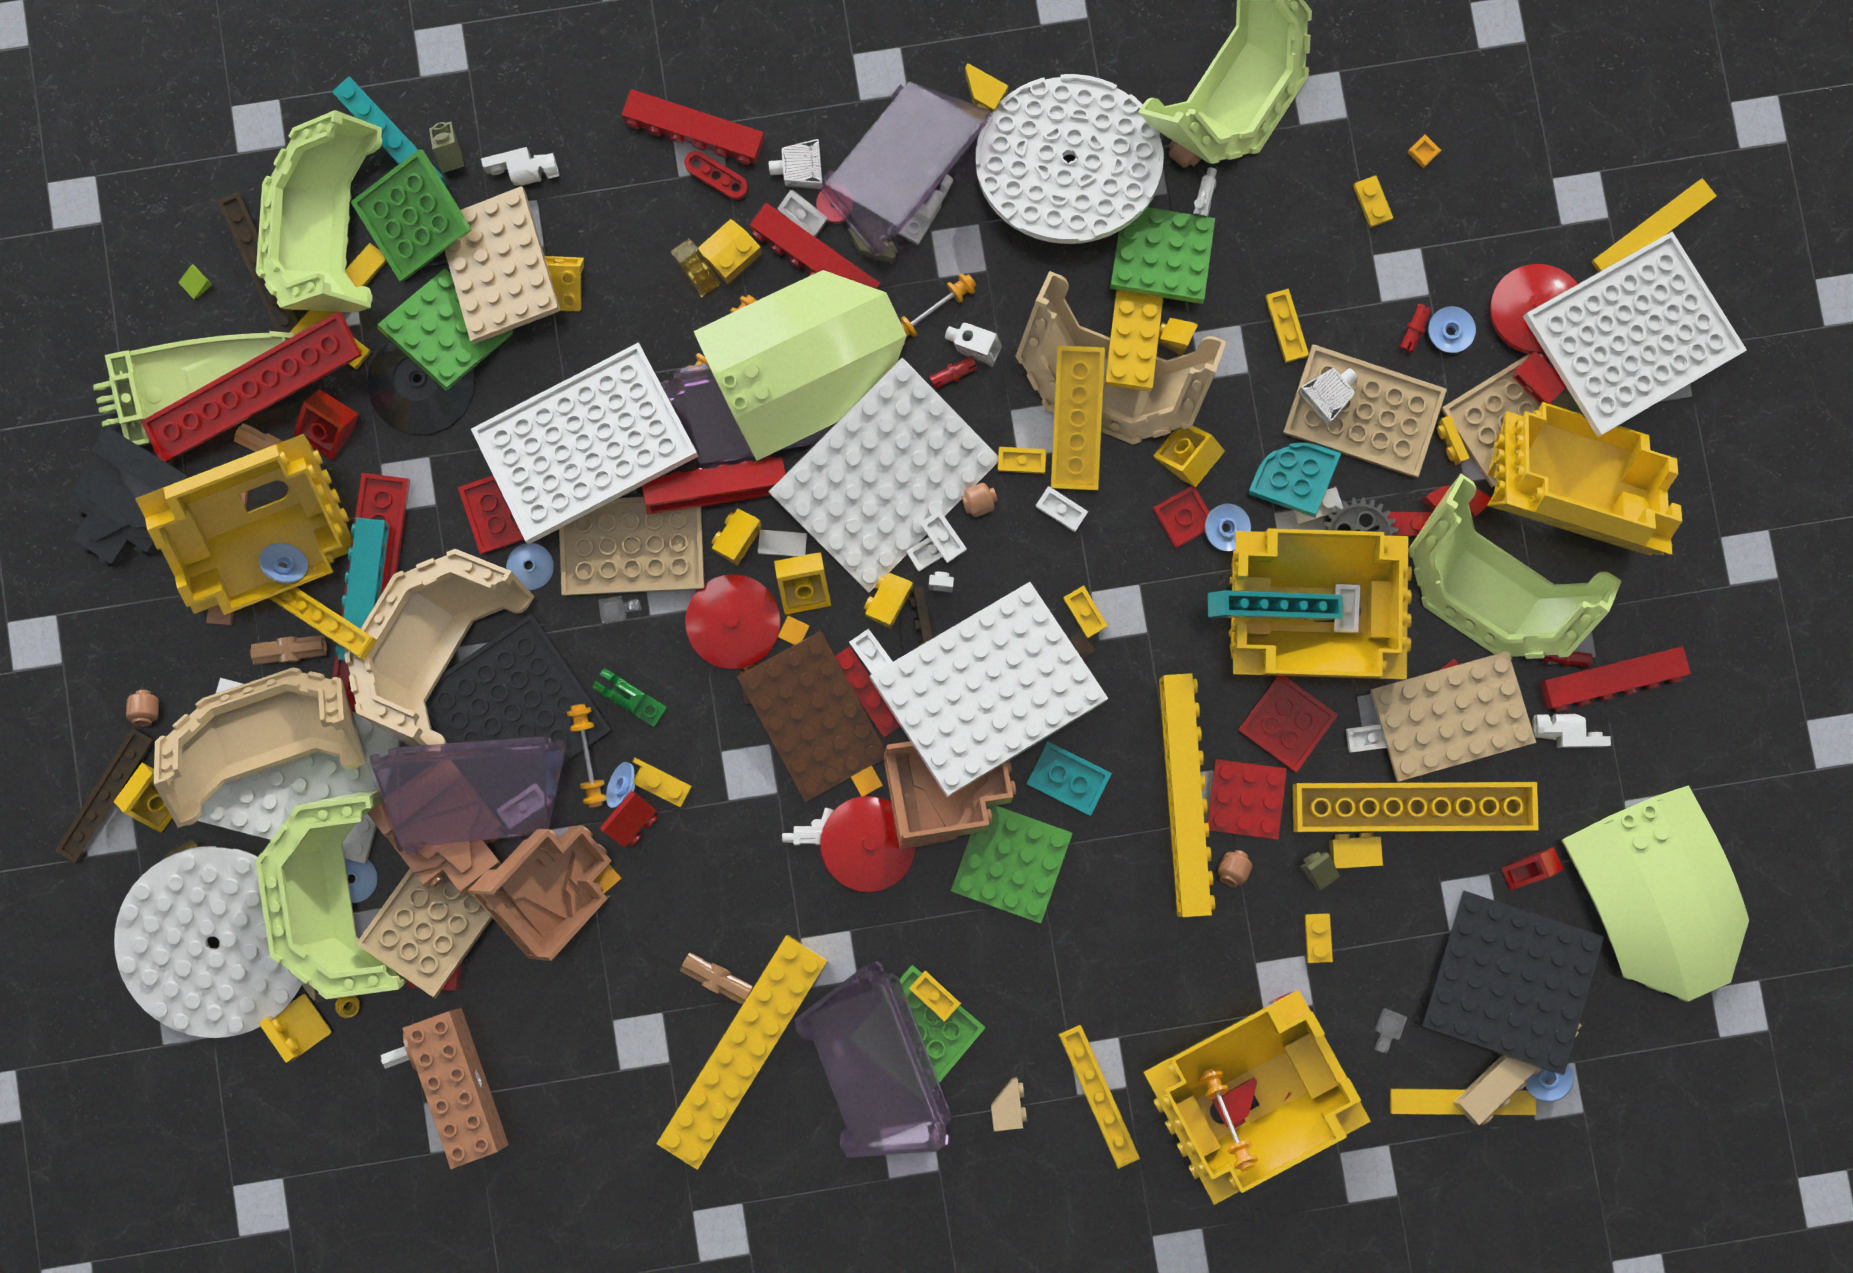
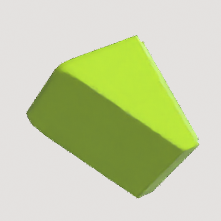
M194 265L189 267L178 282L194 300L212 286L210 281Z

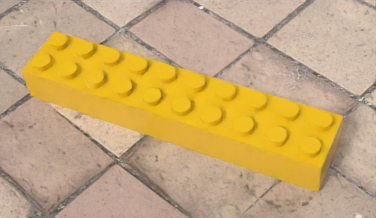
M1192 673L1163 675L1159 679L1177 917L1212 915L1211 910H1215L1214 895H1210L1209 886H1213L1212 871H1208L1207 863L1211 861V849L1206 847V837H1209V825L1204 823V813H1207V800L1202 799V789H1205V776L1200 775V766L1203 765L1204 760L1203 752L1198 750V742L1202 740L1201 727L1196 725V719L1200 716L1199 703H1195L1194 700L1195 693H1198L1197 679H1193Z
M1537 782L1293 784L1294 832L1537 831Z
M786 935L658 1140L657 1145L695 1169H699L826 965L827 959L789 935Z

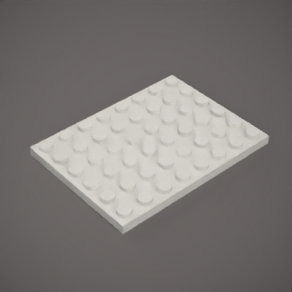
M1673 232L1523 316L1597 437L1746 351L1745 346Z
M639 343L471 429L528 545L698 457Z
M901 358L768 492L867 592H870L876 586L881 575L885 577L907 555L906 551L917 545L927 535L920 526V523L939 510L945 516L962 499L961 496L964 495L965 489L976 485L998 463V455Z
M1031 582L870 675V680L947 798L1108 700V697Z
M220 678L216 693L243 684ZM352 712L365 750L366 764L360 765L355 769H346L342 767L340 757L314 752L307 757H300L286 764L270 767L263 772H256L239 780L224 783L202 805V814L198 821L271 840L297 805L377 789H383L385 800L401 740L359 716L356 712ZM369 815L363 816V821L357 822L343 841L345 859L367 864L377 829L376 824Z

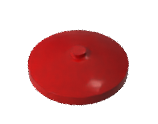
M1531 264L1511 271L1498 283L1491 299L1490 317L1495 331L1507 345L1517 351L1526 354H1532L1536 351L1538 354L1546 355L1523 316L1578 285V283L1563 270L1550 265Z
M731 574L714 578L705 583L703 589H698L688 605L685 623L687 636L692 647L705 661L724 669H742L758 663L770 653L780 633L781 619L778 605L765 586L750 577Z
M862 796L844 802L829 815L820 835V853L827 871L841 885L858 892H876L896 884L909 870L915 855L916 847L899 849L892 804L890 801L879 797Z

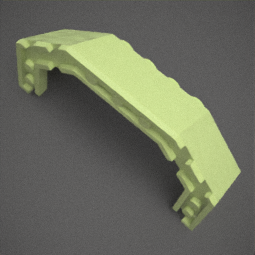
M1237 0L1236 27L1188 100L1164 106L1159 99L1149 98L1138 113L1152 128L1211 164L1218 163L1219 160L1239 158L1248 153H1259L1308 78L1309 68L1305 66L1306 54L1310 53L1311 35L1307 34L1308 21H1311L1312 10L1304 0Z
M334 110L293 127L288 135L291 140L287 148H281L273 163L276 166L271 177L266 176L262 183L256 264L257 275L265 280L266 288L271 295L276 296L278 299L277 304L280 308L355 313L371 308L372 294L370 289L365 286L356 288L345 273L347 265L346 248L348 244V223L350 220L351 182L366 155L374 153L381 147L382 127Z
M1460 474L1408 549L1410 558H1413L1416 581L1421 588L1423 607L1493 654L1508 651L1510 659L1519 656H1525L1526 659L1544 658L1545 655L1569 657L1608 614L1621 580L1608 572H1599L1588 583L1553 584L1475 531L1468 503L1476 493V485L1472 480Z
M383 789L356 792L297 805L255 861L270 958L277 963H281L305 984L308 983L325 999L398 990L408 981L356 945L359 938L356 935L343 850V841L357 822L363 821V816H368L367 812L384 800Z

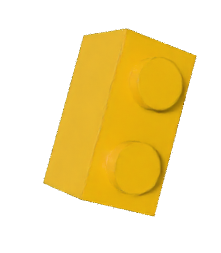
M1373 832L1359 833V838H1350V834L1335 835L1334 840H1329L1330 858L1336 868L1383 865L1381 837H1374Z

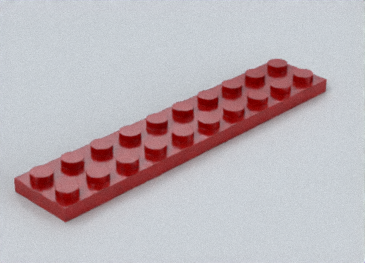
M336 312L143 419L141 423L158 458L168 463L361 357L362 354L342 313Z
M362 473L355 524L356 518L384 520L390 524L381 589L382 594L392 576L398 571L410 479ZM348 585L345 586V593H344V594L347 593V586H348ZM342 608L341 617L344 616L345 608ZM335 655L332 678H341L351 709L355 710L356 701L351 690L349 666L346 662L338 660V655Z

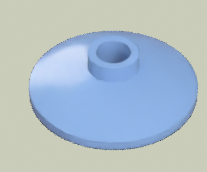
M1450 306L1440 309L1433 315L1429 323L1428 332L1432 343L1438 349L1447 353H1457L1465 350L1472 343L1476 327L1473 318L1467 311L1459 307ZM1452 328L1454 335H1448L1446 329Z
M1222 504L1215 507L1209 513L1205 522V532L1208 540L1214 547L1223 551L1235 550L1236 531L1251 532L1248 515L1242 508L1233 504ZM1223 524L1228 526L1227 532L1222 530Z
M275 543L267 546L261 552L259 558V565L263 573L270 579L280 583L297 582L305 576L308 569V561L305 555L298 548L285 543Z
M526 543L516 547L511 552L507 560L506 569L512 571L528 590H536L546 585L551 579L554 571V562L551 554L543 546L535 543L528 545ZM531 561L533 567L529 570L525 569V563Z
M623 762L613 772L606 791V802L609 807L617 808L629 793L634 791V768L632 764Z
M345 859L347 876L349 877V875L353 874L356 877L354 883H349L351 902H362L369 898L377 887V870L370 860H367V864Z
M1569 1064L1563 1076L1542 1069L1538 1074H1532L1526 1079L1528 1082L1526 1088L1538 1100L1544 1102L1557 1101L1565 1097L1572 1089L1574 1074ZM1550 1079L1555 1080L1551 1085L1546 1084Z

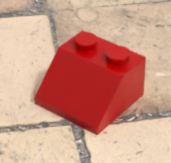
M319 389L303 402L293 436L296 437L304 434L313 449L318 450L319 453L333 461L352 434L359 414Z
M631 791L600 829L624 848H627L629 845L633 847L642 837L639 833L644 827L649 829L657 820L655 815L658 811L640 795Z

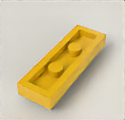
M1289 289L1266 295L1265 299L1285 363L1308 357L1309 353Z

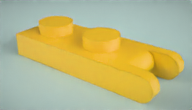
M634 757L632 762L641 766L634 778L635 785L678 807H682L692 786Z

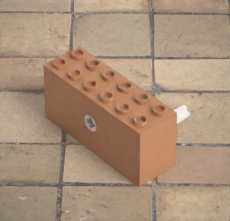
M462 1008L451 1010L404 1027L403 1040L405 1046L382 1054L381 1062L386 1069L410 1060L413 1068L418 1072L450 1169L491 1155L508 1146L509 1144Z

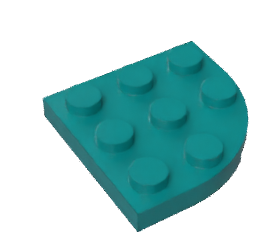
M1293 443L1278 451L1275 450L1259 466L1249 489V495L1316 518L1341 458V453L1310 443Z

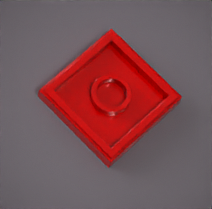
M1194 486L1188 487L1152 508L1175 549L1205 533V522L1210 512Z

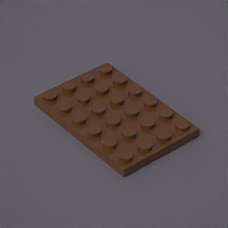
M821 631L737 676L805 802L851 778V776L869 766L884 760L885 748Z

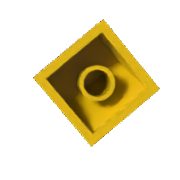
M731 219L696 249L727 285L762 254L761 247Z
M1192 425V427L1186 429H1175L1153 457L1178 478L1196 487L1225 450L1211 434Z
M737 508L735 513L730 512L724 522L726 527L722 533L718 531L711 542L714 552L738 566L763 528L759 519Z
M821 552L774 561L785 615L831 606Z
M888 572L885 577L881 575L875 586L878 589L874 598L871 596L868 598L863 609L867 610L865 613L866 617L891 629L913 589V583Z
M141 763L116 797L114 803L123 813L161 833L172 819V816L154 786V769Z

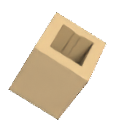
M1017 1077L1012 1078L991 1104L994 1131L1023 1128L1022 1122H1027L1026 1108L1021 1107L1020 1098L1024 1097L1023 1083H1018Z

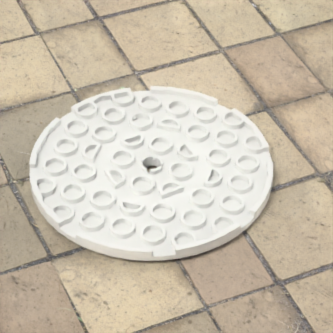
M1064 74L1059 78L1047 80L1040 78L1008 94L999 102L995 112H992L986 118L976 146V170L979 185L993 210L1006 223L1026 235L1048 242L1064 244L1099 240L1131 224L1144 212L1154 198L1163 170L1164 151L1159 136L1160 132L1152 128L1138 113L1143 104L1132 94H1126L1111 82L1077 74ZM1071 154L1076 159L1068 164L1063 157Z
M216 846L187 849L175 853L151 867L138 879L126 895L115 927L114 946L118 969L128 991L136 1002L162 1024L176 1031L198 1037L221 1038L240 1035L260 1027L259 1022L266 1017L272 1016L275 1018L299 991L303 982L281 963H277L270 958L255 863L258 858L257 856L238 849L217 848ZM214 936L219 939L220 945L218 948H210L208 945L209 937Z

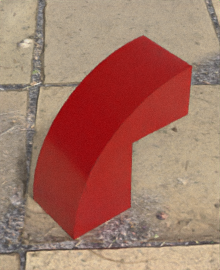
M1451 485L1431 492L1422 501L1433 512ZM1476 489L1474 497L1468 503L1472 518L1486 508L1491 500L1489 496Z

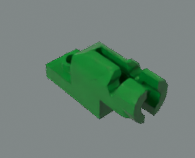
M604 668L600 675L614 684L613 688L608 689L596 681L592 688L651 726L656 727L668 707Z

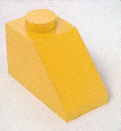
M967 64L965 76L973 105L976 106L977 111L980 113L991 115L999 106V102L1007 95L1008 85Z
M1170 318L1167 324L1162 322L1160 326L1158 344L1183 356L1198 325Z

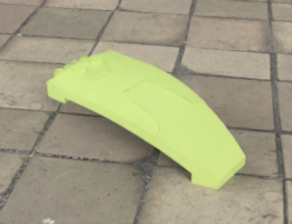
M269 331L270 333L215 336L105 355L110 381L94 384L93 387L94 390L98 391L112 388L113 395L101 396L96 400L97 404L115 401V404L98 409L99 413L103 414L117 411L118 418L107 419L102 422V426L109 427L121 424L124 437L140 447L151 445L141 423L143 419L296 334Z

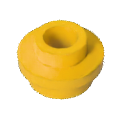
M356 996L339 997L335 1004L337 1014L343 1018L355 1016L359 1011L358 998ZM347 1002H350L347 1008H343Z

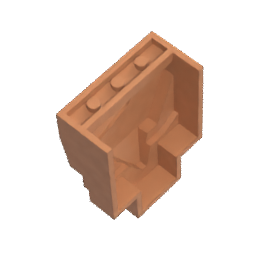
M910 741L886 745L884 765L899 849L954 840L958 836L987 831L989 823H992V814L990 808L986 809V807L1011 803L1013 795H1016L1015 783L1010 781L1009 772L1012 771L1010 760L947 798Z
M446 753L367 812L379 830L391 842L427 889L440 885L444 881L443 877L447 875L464 896L467 894L471 895L468 890L487 870L498 869L501 865L500 861L486 844L497 841L506 829Z
M570 826L560 838L550 829H536L498 869L487 870L468 891L529 959L552 961L607 900V897L602 892L603 888L594 879L611 862V859L606 855V849L593 840L592 833L584 826Z

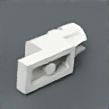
M527 147L481 159L487 174L498 175L503 173L505 169H508L510 179L513 185L516 186L541 182L543 172L547 175L548 179L559 176L553 153L534 155V158L531 159Z
M933 168L912 204L910 213L898 231V235L916 245L920 244L953 183L952 177L946 174L941 183L940 190H934L940 178V170Z
M1547 714L1533 716L1532 727L1534 737L1556 740L1557 738V748L1611 746L1610 736H1603L1602 732H1588L1587 737L1586 720L1580 715L1554 714L1551 720Z

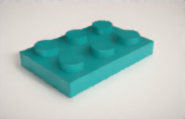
M1047 741L1026 785L1091 816L1112 773Z

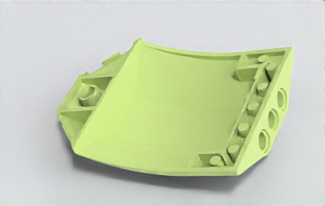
M824 270L694 331L711 371L756 461L838 422L898 362L907 336L886 292Z
M1689 785L1657 795L1610 815L1562 840L1601 917L1619 962L1623 978L1638 981L1649 988L1674 995L1685 1002H1689L1731 983L1749 918L1726 855Z

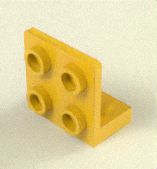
M545 256L560 310L580 311L581 272L584 268V258Z
M303 994L291 1002L275 1018L270 1016L259 1022V1025L286 1063L294 1061L332 1033V1030L307 994Z

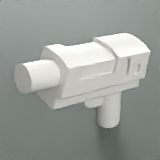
M1208 168L1207 174L1202 177L1198 197L1194 202V215L1208 217L1212 195L1217 184L1215 179L1217 170L1214 168Z
M825 808L822 819L813 820L811 822L812 826H794V833L782 834V843H794V845L816 844V846H820L822 828L834 810Z

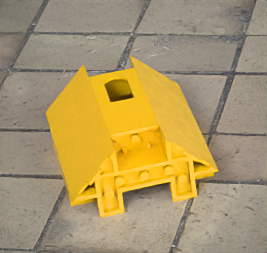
M1542 402L1538 410H1534L1533 414L1525 411L1523 416L1506 411L1500 433L1494 442L1495 450L1487 475L1497 479L1494 494L1487 506L1645 555H1663L1664 553L1672 555L1671 538L1682 523L1681 505L1671 503L1668 506L1667 491L1678 475L1676 458L1651 451L1649 435L1621 426H1616L1597 437L1583 414Z
M304 434L135 498L145 517L147 530L157 550H162L175 576L177 589L186 607L190 606L194 614L218 604L224 615L332 573L331 563L334 562V559L348 554L352 544V538L346 522L349 521L345 509H340L338 506L340 499L336 490H331L328 485L332 481L327 470H321L319 464H322L323 461L318 450L314 451ZM272 481H282L287 484L289 490L284 498L249 512L246 511L239 496L241 493ZM275 543L292 545L305 555L308 561L307 572L297 582L280 583L267 577L260 568L259 558L261 552L267 546Z
M1267 529L1265 532L1236 531L1235 551H1233L1232 577H1230L1229 584H1232V591L1335 594L1336 584L1360 585L1359 607L1361 613L1359 616L1358 633L1334 632V622L1231 618V629L1228 633L1229 637H1231L1230 649L1231 658L1233 659V674L1407 679V652H1410L1411 639L1407 638V628L1411 627V614H1407L1408 604H1411V590H1408V581L1412 577L1411 566H1408V536H1384V532Z
M1299 990L1144 1072L1157 1096L1153 1101L1158 1111L1166 1113L1169 1119L1165 1122L1171 1135L1177 1134L1180 1140L1177 1146L1182 1156L1188 1155L1192 1162L1188 1167L1195 1179L1200 1177L1214 1205L1240 1191L1243 1193L1345 1139L1347 1134L1371 1122L1360 1103V1097L1350 1079L1346 1077L1324 1037V1031L1314 1013L1310 1011ZM1215 1068L1216 1071H1222L1223 1077L1220 1081L1222 1085H1227L1229 1090L1253 1077L1257 1081L1254 1096L1259 1106L1250 1110L1249 1115L1244 1118L1246 1122L1235 1128L1240 1142L1245 1140L1251 1141L1252 1146L1249 1148V1152L1258 1158V1161L1254 1163L1255 1167L1248 1171L1242 1172L1241 1169H1235L1234 1163L1237 1161L1235 1154H1229L1228 1148L1235 1144L1229 1127H1226L1225 1123L1215 1122L1210 1115L1213 1099L1206 1098L1207 1085H1201L1199 1081L1202 1073L1206 1070ZM1290 1091L1292 1094L1285 1100Z

